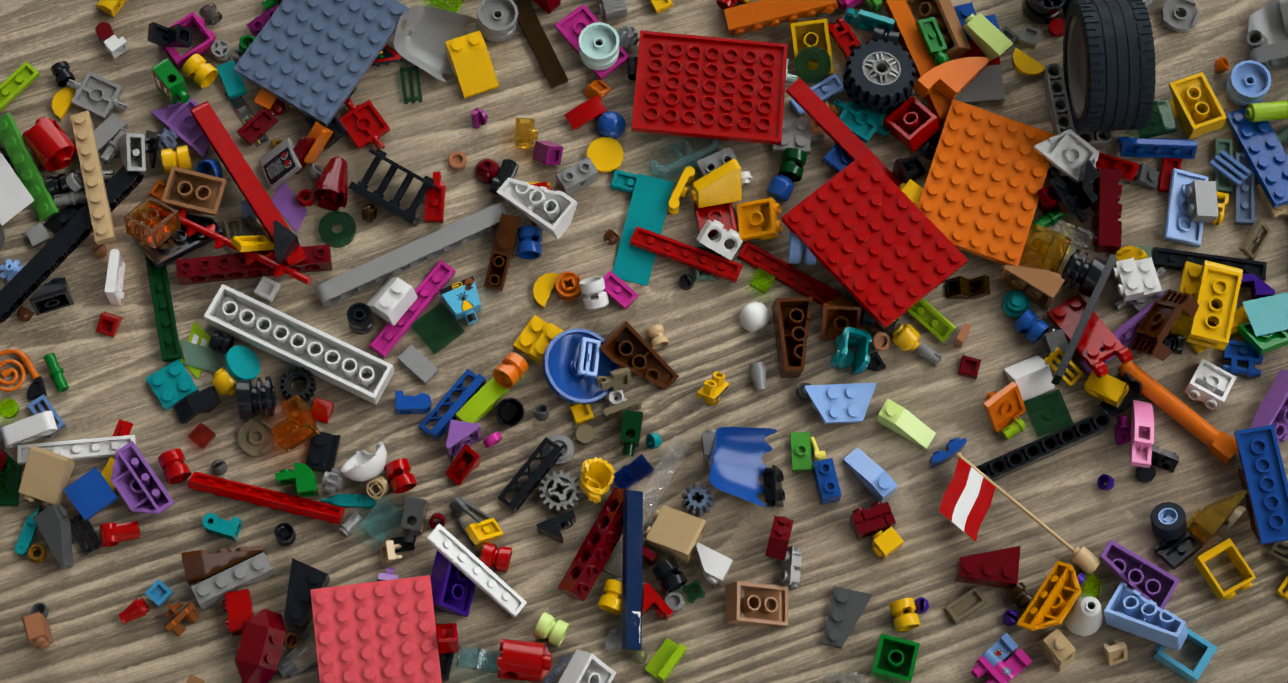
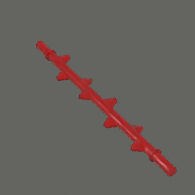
M155 203L150 205V210L163 215L166 219L169 218L186 226L187 236L190 237L198 232L215 240L216 249L227 246L240 252L231 244L230 239L215 232V224L203 227L187 219L184 208L174 213L171 209H166ZM256 251L240 252L245 255V264L250 265L257 260L273 268L274 277L276 278L286 274L289 278H294L307 285H310L312 278L297 272L296 269H291L283 264H277L274 261V252L266 255Z

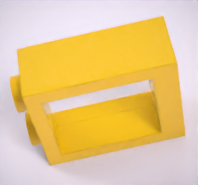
M1230 538L1201 554L1193 561L1219 601L1224 598L1227 601L1237 595L1236 591L1240 589L1243 591L1253 586L1252 582L1256 579V576ZM1224 552L1228 554L1244 578L1243 581L1226 591L1222 590L1206 566L1207 562Z

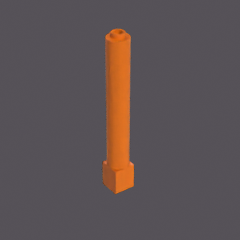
M1132 361L1126 364L1121 363L1117 368L1120 371L1118 375L1121 378L1124 372L1127 371L1142 383L1141 394L1209 447L1208 451L1225 465L1238 451L1236 440L1226 432L1217 430Z

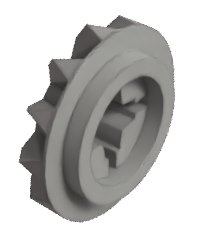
M564 435L549 437L548 439L561 448L564 447L563 450L565 451L555 464L558 466L564 463L567 464L574 453L572 441ZM548 443L543 448L544 456H547L553 449Z

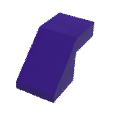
M1242 275L1240 288L1250 287L1252 300L1275 295V290L1256 275Z

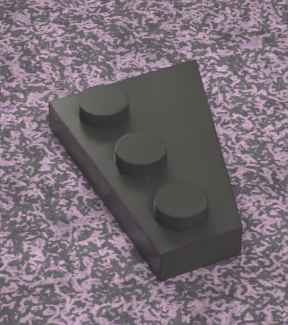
M834 586L822 645L841 649L873 594Z

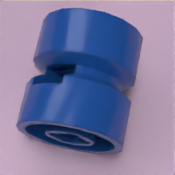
M536 226L520 227L518 229L519 243L517 245V256L523 259L540 258L542 256V244H540L542 242V229Z
M1028 309L1016 321L1013 327L1019 333H1025V338L1034 345L1050 326L1042 319L1038 320V316L1031 309Z

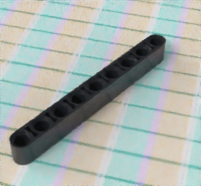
M1104 412L1096 413L976 467L993 482L1103 434L1110 425V417ZM1096 420H1101L1104 426L1097 425ZM1079 428H1085L1087 434H1082ZM1062 435H1067L1070 441H1064ZM1044 443L1052 444L1053 449L1046 448ZM1027 451H1034L1036 453V456H1029ZM1010 458H1016L1019 464H1012ZM992 466H999L1002 471L996 472Z

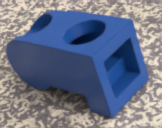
M395 391L396 415L424 414L430 411L432 403L428 394L419 393L416 396H404L403 391Z

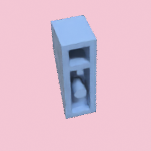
M858 447L843 458L845 464L878 501L883 502L896 491L898 485Z

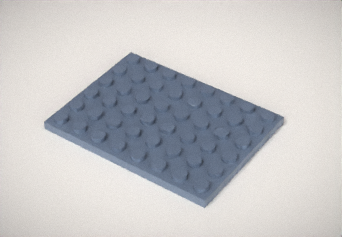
M283 0L234 66L233 70L235 73L327 127L395 33L399 18L404 12H408L409 8L396 0Z

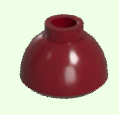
M485 158L476 164L474 174L479 182L491 184L493 178L497 177L500 167L493 159Z

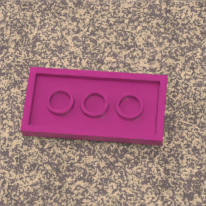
M583 4L555 24V29L579 55V36L581 31L586 26L598 23L599 21ZM619 45V56L612 67L605 70H591L602 80L626 63L630 56Z

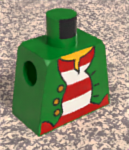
M167 58L151 68L157 90L172 104L179 101L182 104L188 102L190 95L188 94L185 80Z

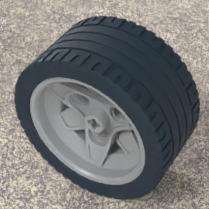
M1075 0L1068 7L1064 25L1063 73L1073 126L1079 133L1144 129L1149 124L1155 98L1156 63L1152 26L1143 0Z

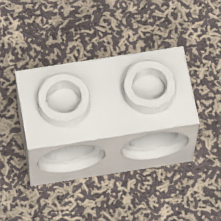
M708 219L696 239L701 244L732 260L743 242L739 237L740 233L731 228L728 231L723 228L724 224L715 219L712 222ZM711 230H717L715 237H708V233ZM727 239H733L731 246H724Z

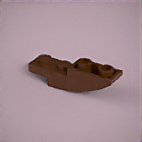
M501 213L495 244L491 252L485 278V288L503 291L517 240L521 217Z

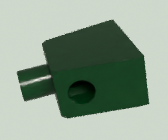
M624 410L620 434V444L623 445L622 455L633 457L635 447H639L643 412ZM633 433L634 437L628 438L627 434Z

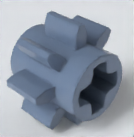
M163 128L157 132L160 133L158 149H173L177 145L175 139L178 136L172 129L167 130Z

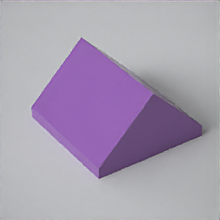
M457 420L450 421L446 443L447 455L450 460L458 455L465 444L471 446L482 438L479 424Z

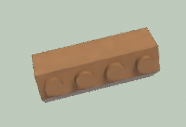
M950 0L907 1L916 23L918 20L935 17L948 48L943 53L949 56V61L957 59L971 50ZM931 55V57H932V59H933V61H934V63H935V57H936V55Z

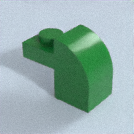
M294 463L293 471L291 469L280 470V473H275L278 486L296 483L299 497L319 495L315 475L307 465Z

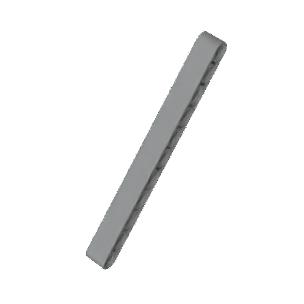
M502 203L492 205L316 286L315 292L323 307L333 305L388 278H392L497 230L501 213L507 214Z

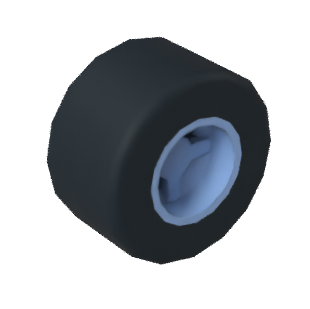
M1165 502L1157 505L1152 510L1150 516L1152 531L1158 538L1167 541L1176 540L1185 533L1187 528L1186 514L1180 505Z

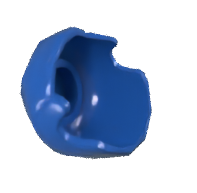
M607 111L596 121V130L601 137L615 139L620 137L625 131V119L617 112Z
M210 158L197 163L196 172L223 178V168L218 161Z

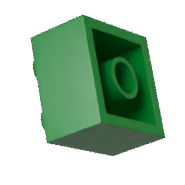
M881 633L870 677L894 683H911L920 643Z

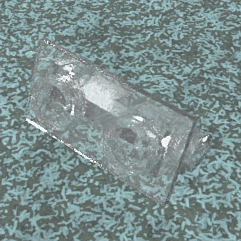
M1063 220L1061 222L1057 221L1052 237L1088 249L1090 240H1092L1094 233H1091V230L1081 227L1075 229V225L1066 223Z

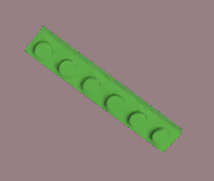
M11 113L4 114L0 117V139L21 182L35 200L32 202V205L40 221H46L59 211Z

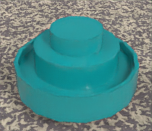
M1019 290L1009 291L1002 299V310L1011 318H1020L1030 308L1029 297Z

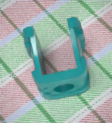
M846 327L842 334L838 335L834 341L836 349L830 359L829 367H837L846 357L848 345L857 347L851 374L858 375L863 373L870 363L868 346L872 341L871 335L868 332L853 327Z

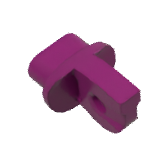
M1126 415L1116 416L1117 424H1115L1114 429L1116 445L1118 446L1131 440L1129 428L1131 424L1127 422Z

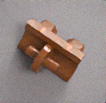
M180 601L174 606L171 603H167L166 606L169 610L164 615L167 618H170L173 614L175 616L163 627L179 637L186 630L180 623L184 617L191 624L200 618L198 612L194 609L196 606L189 602L178 612L177 610L183 606Z

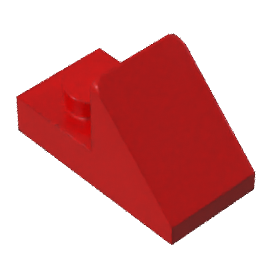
M465 444L445 474L460 486L467 479L471 471L479 467L481 456Z
M647 582L644 584L642 616L655 607V613L661 619L664 617L668 621L673 616L672 609Z

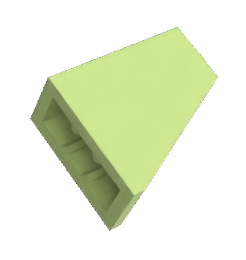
M972 13L964 20L966 24L962 28L990 60L1000 56L1013 45L1011 40L981 13L976 15Z

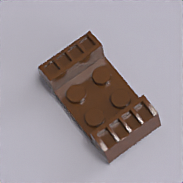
M1168 289L1160 299L1155 300L1135 331L1136 337L1130 350L1140 355L1164 361L1172 351L1162 342L1168 336L1174 323L1179 319L1180 314L1190 317L1195 316L1199 304L1191 294Z

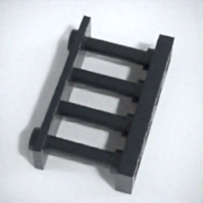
M370 148L369 152L375 155L361 182L358 181L357 184L351 182L348 188L417 226L420 220L415 217V212L429 187L435 190L438 189V186L434 184L435 180L426 175L422 178L386 157L387 153L378 148L374 151ZM381 160H384L391 164L377 191L374 190L372 193L367 190L369 187L367 185ZM397 169H400L407 173L393 200L390 199L388 202L383 199L385 196L383 194ZM413 178H416L423 182L409 209L407 208L404 211L399 208L401 205L399 203Z

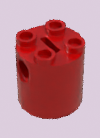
M40 117L36 120L33 127L22 134L25 144L49 172L68 167L77 153L75 145L54 119Z
M509 639L500 640L501 652L497 660V678L542 682V678L551 671L552 655L545 643Z

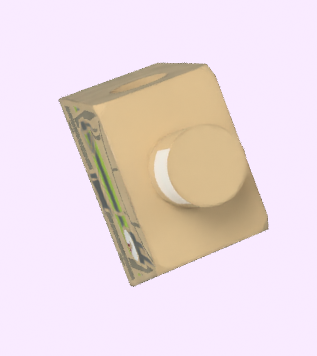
M1058 628L1048 631L1035 642L1058 672L1075 660V647Z

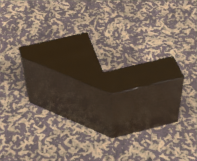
M983 275L973 279L957 276L945 280L946 298L977 299L990 295L989 276Z

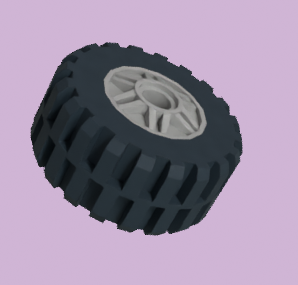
M873 40L867 41L866 45L862 43L857 46V49H853L847 59L843 74V87L846 89L847 96L849 98L852 97V102L855 105H861L860 108L864 110L867 108L871 110L870 112L874 113L876 111L887 113L889 109L894 111L898 106L900 107L911 95L916 77L915 63L913 59H910L911 55L907 51L904 52L903 47L900 45H893L894 42L888 41L887 43L883 42V40H877V42Z

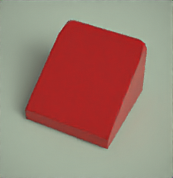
M108 312L101 313L96 332L114 338L122 317Z
M315 397L310 419L328 424L334 409V403Z

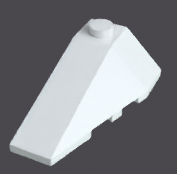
M509 177L496 191L556 239H559L570 226L578 204L576 200L562 191H553L543 186L530 185L528 182Z

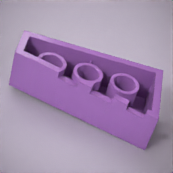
M1111 539L1099 556V559L1102 561L1101 563L1120 581L1126 583L1127 587L1137 590L1141 593V596L1149 601H1154L1161 609L1165 608L1180 581L1177 577Z

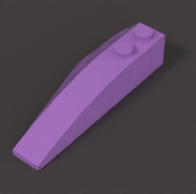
M1280 369L1268 392L1265 394L1250 427L1256 428L1274 424L1278 444L1281 441L1285 442L1288 438V370Z

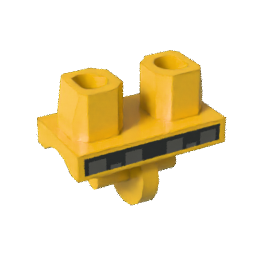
M715 371L712 374V378L704 382L696 397L704 398L706 404L711 406L717 405L720 402V397L729 389L730 383L725 382L726 375Z

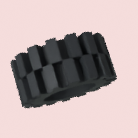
M295 367V370L290 368L288 373L285 371L283 373L284 377L280 379V388L284 398L288 399L290 403L293 401L294 404H298V402L304 404L305 400L310 401V397H313L315 395L314 391H316V383L310 371H306L303 367L301 369ZM296 379H301L305 382V388L300 392H295L291 389V383Z

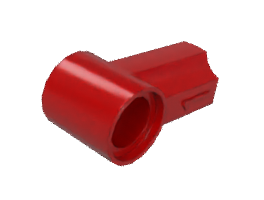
M138 521L122 524L104 523L99 526L101 544L104 547L116 546L119 542L141 539Z

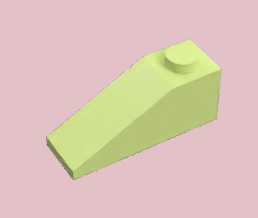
M887 399L876 419L878 423L927 450L936 435L933 430L908 410L890 399Z

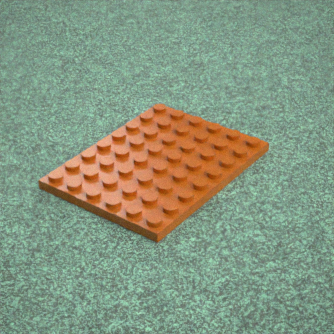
M953 99L917 207L957 249L1003 265L1019 266L1040 198L1036 192L1043 188L1050 162L1034 150L1033 147L1055 136V134Z

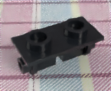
M1153 445L1151 465L1173 473L1179 462V456L1165 449L1162 450V453L1158 452L1159 447Z
M772 465V468H765L763 472L764 486H771L770 489L764 490L765 503L767 507H774L775 503L784 507L785 492L782 489L784 475L780 468Z

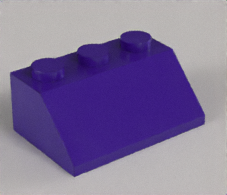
M437 550L431 573L434 610L468 617L476 584Z

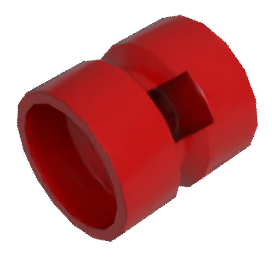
M180 448L168 450L158 457L162 470H165L164 476L168 484L180 483L191 476L188 465L184 463L185 457Z
M397 459L384 467L387 478L391 479L390 485L394 494L404 493L416 487L417 482L414 474L410 473L411 467L408 459Z
M485 542L480 560L489 569L494 566L496 571L507 573L512 548L501 546L498 549L496 545Z

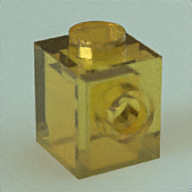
M516 118L515 145L521 148L534 146V140H538L535 118Z

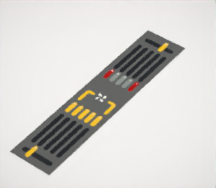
M227 92L224 93L243 125L255 116L243 95L230 100ZM265 133L254 144L256 147H259L270 140Z

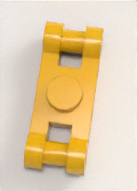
M691 166L684 169L668 202V212L671 215L678 214L680 200L682 197H686L689 190L687 186L693 183L695 179V169Z

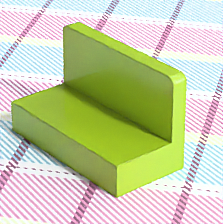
M666 638L645 667V671L664 683L687 652V647L682 643L678 645L669 638Z

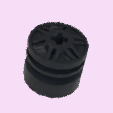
M1076 249L1069 257L1062 272V279L1065 280L1063 286H1065L1068 279H1071L1070 289L1076 283H1079V293L1090 297L1107 262L1095 257L1091 263H1087L1088 253H1085L1081 260L1078 258L1081 250Z
M271 376L265 377L264 386L261 377L257 378L255 387H253L250 378L238 379L236 381L238 410L241 420L254 419L255 410L259 409L261 418L265 417V409L268 410L269 417L275 416L276 392Z

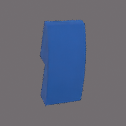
M953 438L948 441L949 443L945 447L946 452L944 450L934 452L929 460L931 468L944 464L955 457L964 448L967 442L966 438Z

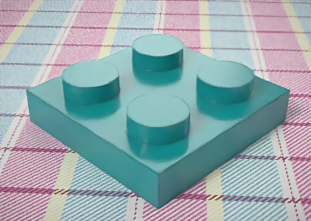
M180 359L175 360L145 378L165 411L177 405L185 397L199 391Z

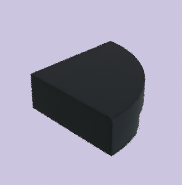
M877 351L868 355L870 356V363L867 369L871 371L886 369V365Z
M42 376L36 378L27 390L28 401L37 399L43 394L47 396Z

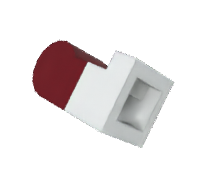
M101 22L96 26L95 31L100 42L114 59L130 49L123 36L119 39L116 37L109 23Z

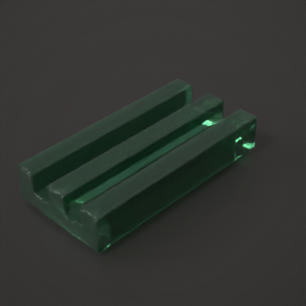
M417 66L400 68L404 104H408V102L415 103L416 101H419V103L423 102L419 68ZM412 71H415L418 91V96L416 97L414 96ZM404 72H408L411 97L408 98Z

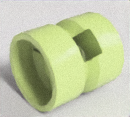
M544 612L533 635L540 639L548 637L550 644L560 647L570 624L561 619L555 622V618L552 615Z

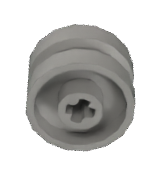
M482 0L477 13L476 24L478 31L480 30L482 36L492 42H502L511 38L517 26V6L513 0Z

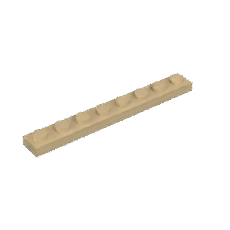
M89 110L70 116L95 242L97 245L114 241L116 237L92 118Z

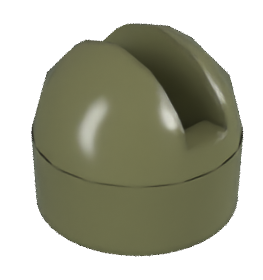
M647 649L631 651L632 659L637 664H642L647 660Z

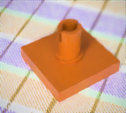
M1013 381L997 394L994 391L989 392L986 396L987 401L983 403L992 430L996 433L1026 412L1018 385Z

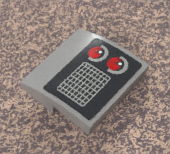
M286 138L260 159L264 175L272 189H276L302 168L296 157L297 154L293 151L295 146L290 138Z

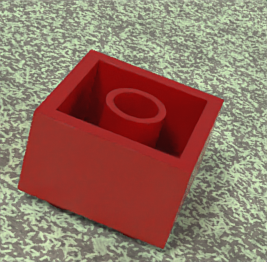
M913 96L885 118L887 130L890 131V134L911 152H914L940 130L937 116Z

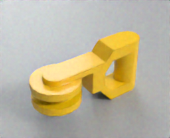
M1217 191V199L1223 200V203H1218L1219 217L1212 222V225H1215L1217 222V225L1220 226L1224 219V209L1229 202V193Z

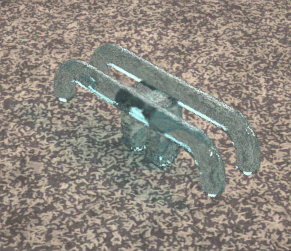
M687 139L682 140V145L687 153L685 157L676 144H672L671 147L677 160L663 166L655 159H652L650 161V171L657 178H669L684 171L688 166H696V161L718 152L720 140L711 139V145L694 152Z

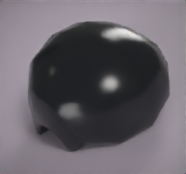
M516 398L502 399L496 405L495 416L501 425L514 427L523 420L524 407Z

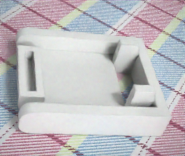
M118 249L110 251L104 291L111 305H121V299H124L125 294L122 291L126 264L123 262Z

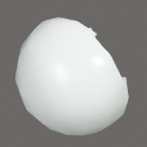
M383 442L375 444V453H368L365 450L356 451L357 453L342 466L341 472L347 478L360 482L370 481L383 471L387 461V451Z

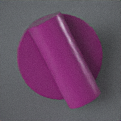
M478 107L471 111L473 128L478 129L480 125L487 123V113Z

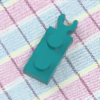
M847 8L844 17L846 23L854 22L856 23V28L870 32L874 31L875 26L885 28V31L888 32L893 30L895 19L862 9L858 13L852 8Z

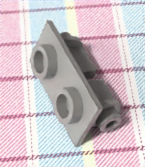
M794 546L787 548L785 560H781L782 571L780 573L781 586L786 587L790 585V588L797 589L798 585H800L801 571L794 570V567H801L802 553L800 549L794 548Z

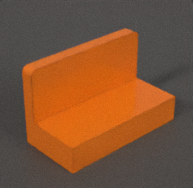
M315 122L307 136L315 138L316 141L304 159L306 163L316 162L333 134V131L320 122Z

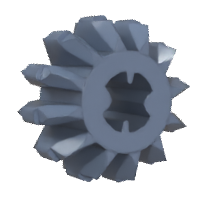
M694 483L692 486L693 490L690 487H686L687 493H682L681 497L684 500L681 501V505L686 506L685 512L692 510V516H695V512H698L701 517L703 516V511L709 513V507H713L714 503L711 500L714 499V495L709 494L710 488L703 490L704 484L697 488V485ZM695 497H698V499L701 500V502L697 503Z

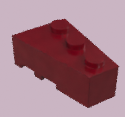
M1021 546L960 557L957 562L955 582L1013 589L1018 583Z

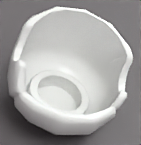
M760 302L748 303L739 315L740 324L745 330L750 332L764 328L770 319L769 310Z

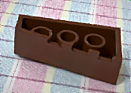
M813 297L776 298L771 306L780 378L800 377L804 370Z

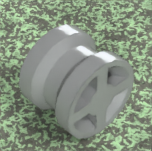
M217 40L212 44L211 52L214 60L224 63L230 59L231 50L226 41Z

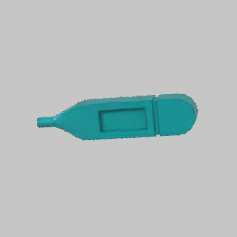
M336 494L328 499L322 498L321 500L322 502H328L343 508L370 509L376 504L375 499L369 495Z
M39 504L36 510L27 517L16 543L15 551L19 556L27 554L38 529V525L33 517L39 514L41 507Z

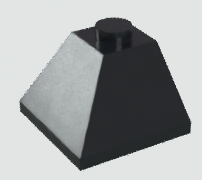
M65 277L52 279L51 282L44 284L29 299L37 316L74 304L69 284Z

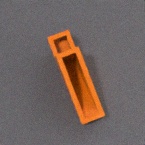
M966 57L940 64L922 75L914 84L913 90L924 98L935 87L947 99L952 101L985 69L990 59L988 57Z

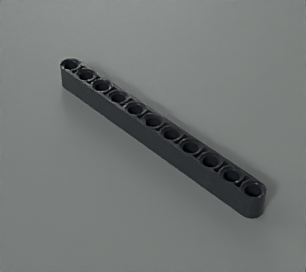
M123 166L105 184L110 212L141 183L144 178L141 172L126 171L125 166ZM88 202L0 291V323L5 322L93 232Z

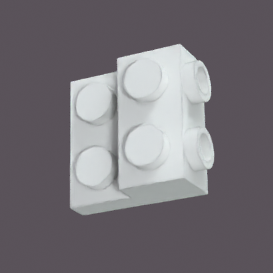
M1152 257L1136 261L1134 258L1115 262L1112 273L1114 279L1118 280V293L1120 296H1123L1124 302L1162 293Z
M1202 358L1184 392L1188 394L1190 399L1205 403L1208 409L1219 411L1237 377Z

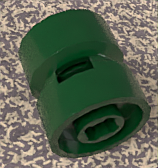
M797 148L784 149L783 163L780 164L778 175L788 177L792 182L801 181L807 153Z

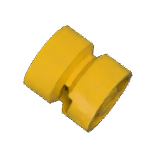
M200 54L192 55L185 62L182 69L183 73L191 79L194 78V82L203 89L211 85L218 75V70L210 63L206 64V60Z
M188 145L179 146L175 151L172 148L161 150L165 173H170L172 166L187 170L192 169Z
M607 579L603 588L605 594L600 597L597 606L606 612L621 615L622 582Z
M903 598L889 604L891 615L895 617L893 623L896 632L909 631L921 625L918 614L914 613L916 610L914 598Z

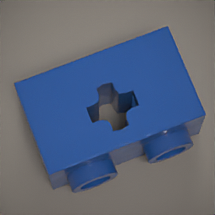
M833 459L813 462L812 473L820 504L840 501L842 494Z

